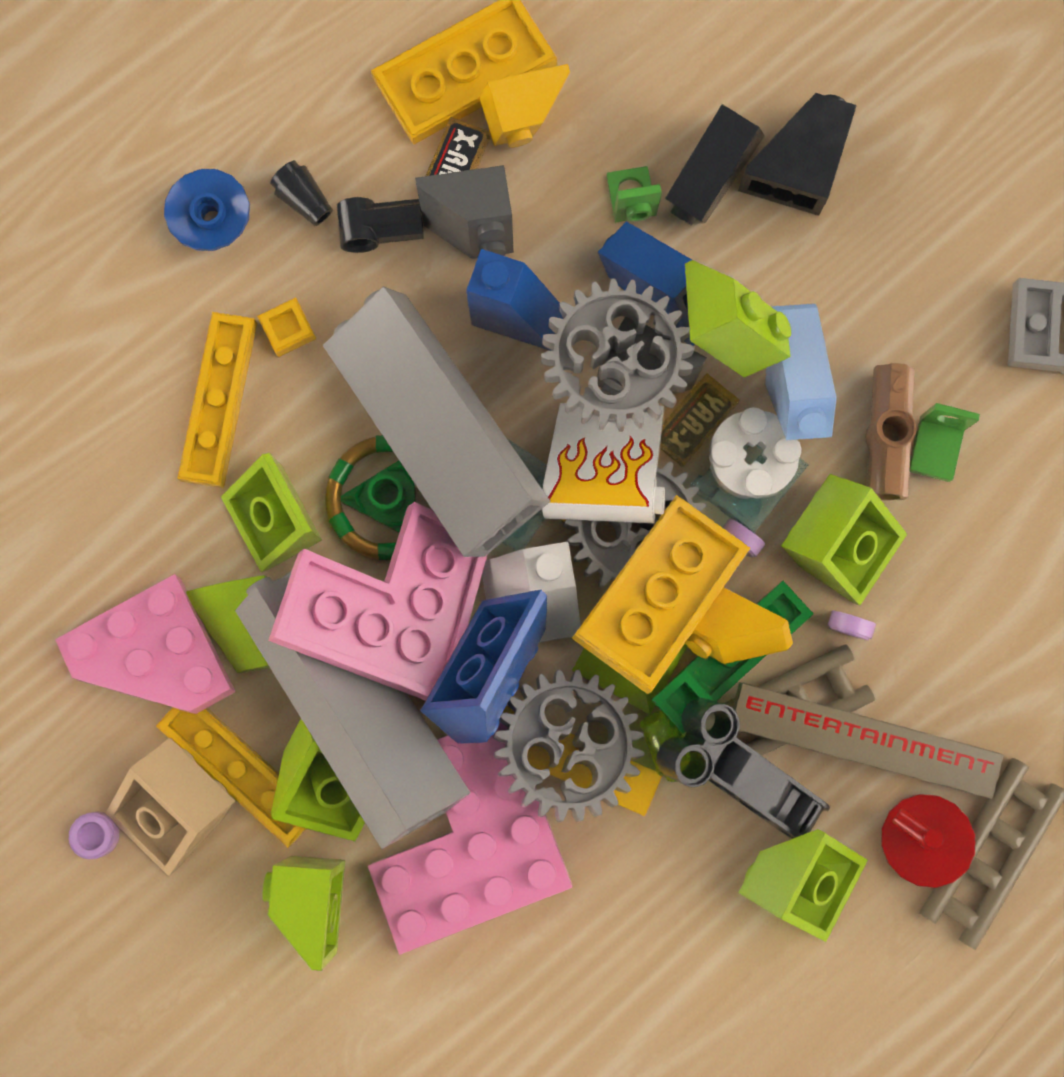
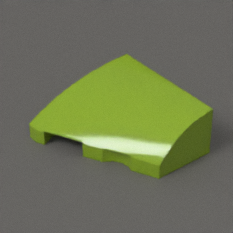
M265 575L186 591L197 615L237 673L270 668L235 611L248 596L246 593L247 589L255 582L266 578L267 576Z

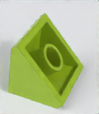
M270 453L262 454L221 496L260 572L267 571L297 555L303 549H308L322 541L283 466Z

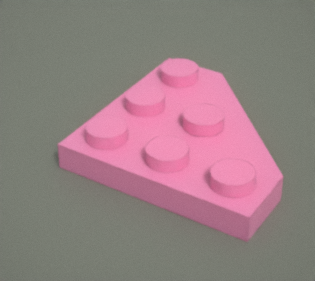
M176 574L55 639L72 678L85 683L115 690L193 714L201 712L236 692L201 619L186 594L187 590L181 578Z

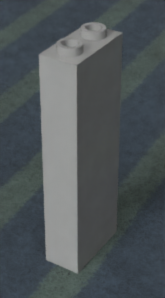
M383 286L380 290L370 294L365 299L364 306L350 319L340 323L335 328L334 335L323 344V347L464 557H485L551 502L407 295Z
M292 571L283 578L274 581L270 577L263 578L247 589L246 593L248 596L235 611L381 849L446 813L471 792L407 693L268 641Z

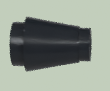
M295 160L290 161L272 177L270 184L275 188L274 195L310 221L314 226L320 225L333 212V208L328 204L327 199L305 165L300 166Z

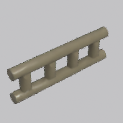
M847 644L758 686L810 701L802 685L826 674L838 699L825 704L826 706L853 712L875 701L874 694L868 685H864L856 690L853 689L842 667L854 660L853 653ZM735 698L723 704L733 707ZM713 712L707 717L706 731H709L714 725L715 715ZM758 736V738L745 744L763 756L787 743Z
M1015 758L1011 759L997 782L993 799H987L972 824L975 833V856L968 871L954 883L934 888L920 911L922 916L935 924L941 914L945 913L966 928L959 940L974 950L977 949L1064 802V789L1051 783L1046 793L1043 794L1022 779L1029 767ZM1012 795L1035 809L1022 833L999 819ZM989 834L1012 848L999 872L976 858ZM966 873L989 887L976 911L953 897Z

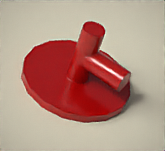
M919 794L903 799L888 812L881 828V847L887 863L901 878L917 886L938 888L954 883L968 871L975 856V833L969 818L955 803L937 795Z

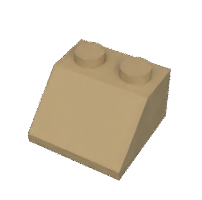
M169 738L129 769L105 814L170 876L221 823L235 800L219 781L212 779L195 762L193 756L187 750L180 748Z

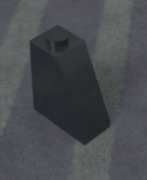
M815 93L747 165L738 191L819 216L829 198L857 105L848 103L837 95Z
M722 104L665 197L666 200L674 204L670 212L690 225L693 224L695 219L706 223L765 135L760 127Z

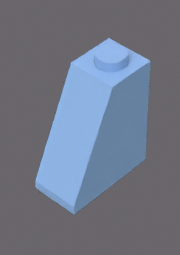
M816 304L771 306L777 312H782L787 317L791 326V336L789 337L791 357L767 367L765 385L786 440L832 437L836 393L818 308Z

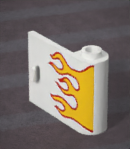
M560 403L543 482V491L551 501L542 508L544 518L654 523L655 514H664L665 487H657L656 481L664 406H660L662 415L659 420L656 421L646 412L644 413L642 428H638L632 418L626 419L624 430L619 432L615 419H609L604 430H600L598 416L593 415L587 423L582 424L583 409L578 407L573 412L567 414L565 412L566 403Z

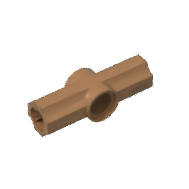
M890 363L877 365L873 369L871 422L865 434L866 443L869 447L867 486L871 487L877 496L884 501L905 500L908 498L911 441L915 437L917 427L916 421L912 416L915 368H911L907 364ZM883 424H889L896 428L899 436L898 441H892L885 437L882 430Z

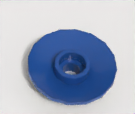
M199 169L185 174L172 185L165 199L164 218L170 233L182 245L196 251H215L229 246L243 233L249 221L250 202L244 187L232 175L218 169ZM208 212H218L214 219L210 221L204 220Z

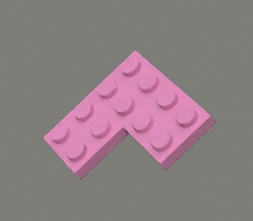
M414 502L407 507L384 582L306 549L300 551L293 566L268 641L426 701L468 627L487 555L485 557H464L434 511Z
M499 721L496 732L507 730L508 727ZM494 734L487 742L458 744L448 735L437 739L471 792L446 812L453 832L368 865L399 955L573 887L546 814L543 817L538 816L539 802L534 800L528 806L522 807V800L526 793L522 789L511 794L508 792V789L515 781L513 775L499 777L498 773L508 763L507 760L494 758L493 754L496 751L505 748V743L493 738Z

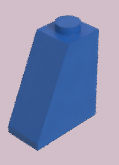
M626 221L615 234L605 241L603 247L598 251L610 279L615 278L618 286L624 291L629 282L635 280L636 293L642 295L645 289L652 286V301L656 303L666 296L670 298L666 308L667 314L681 310L682 316L676 328L689 327L685 263L692 259ZM689 334V337L684 342L694 346L695 344L690 341Z
M481 249L466 289L471 325L551 351V349L543 345V335L556 334L549 328L550 317L564 319L559 311L560 302L524 262Z

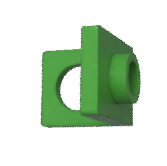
M647 166L607 173L606 178L615 223L622 221L637 222L657 215L662 194L660 184L651 185ZM626 180H635L642 186L618 191L620 184Z
M939 403L934 404L924 412L919 419L910 458L909 472L946 482L952 481L955 475L964 431L979 421L980 414ZM945 416H952V417H956V418H959V419L948 418V417H945Z

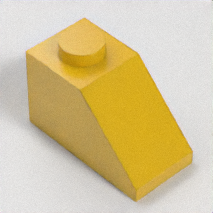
M568 64L487 82L479 98L494 146L508 143L509 148L526 145L533 140L532 137L543 124L570 74Z
M723 587L685 644L693 653L701 658L707 659L710 656L723 664L787 651L792 646L793 641L788 620Z

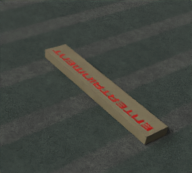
M739 682L732 708L739 717L740 731L993 799L1003 754Z

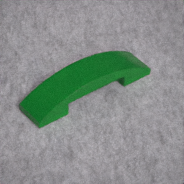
M784 580L756 603L788 620L791 635L814 614ZM767 655L723 664L710 656L707 659L697 656L651 700L677 730L684 734L685 731L681 723L682 713L690 701L697 698H706L717 702Z

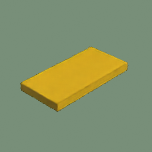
M498 0L372 69L371 74L411 142L415 145L481 108L482 104L479 97L488 81L557 66V57L521 0Z
M676 495L572 639L642 691L649 694L750 550V547Z

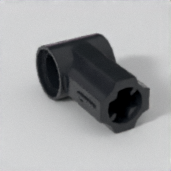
M352 197L341 200L337 204L340 248L346 252L364 253L376 249L379 243L424 239L419 199L374 203L373 200L368 198Z

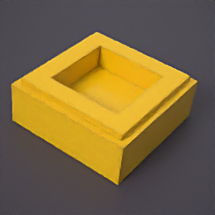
M296 297L257 316L278 357L317 339Z

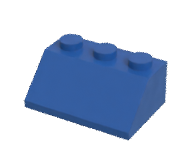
M535 590L482 600L420 710L456 743L487 742L498 729L499 718L510 697H513L517 692L519 680L528 663L535 657L538 651V644L546 630L547 595L542 590Z

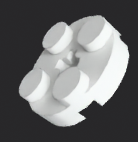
M752 407L743 412L733 414L717 428L709 447L710 468L716 482L729 494L742 499L767 498L780 492L792 480L798 469L802 448L798 440H786L777 415ZM746 445L751 447L760 446L763 449L761 455L765 462L761 464L755 461L751 465L747 464L744 461L747 452L743 447Z

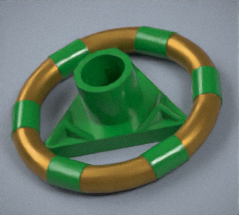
M376 435L355 444L337 460L328 477L325 491V506L329 523L339 539L350 549L372 559L391 560L396 542L375 543L360 536L355 532L341 505L342 502L399 533L407 507L416 502V485L400 460L341 496L342 487L354 465L370 454L393 452L383 435Z

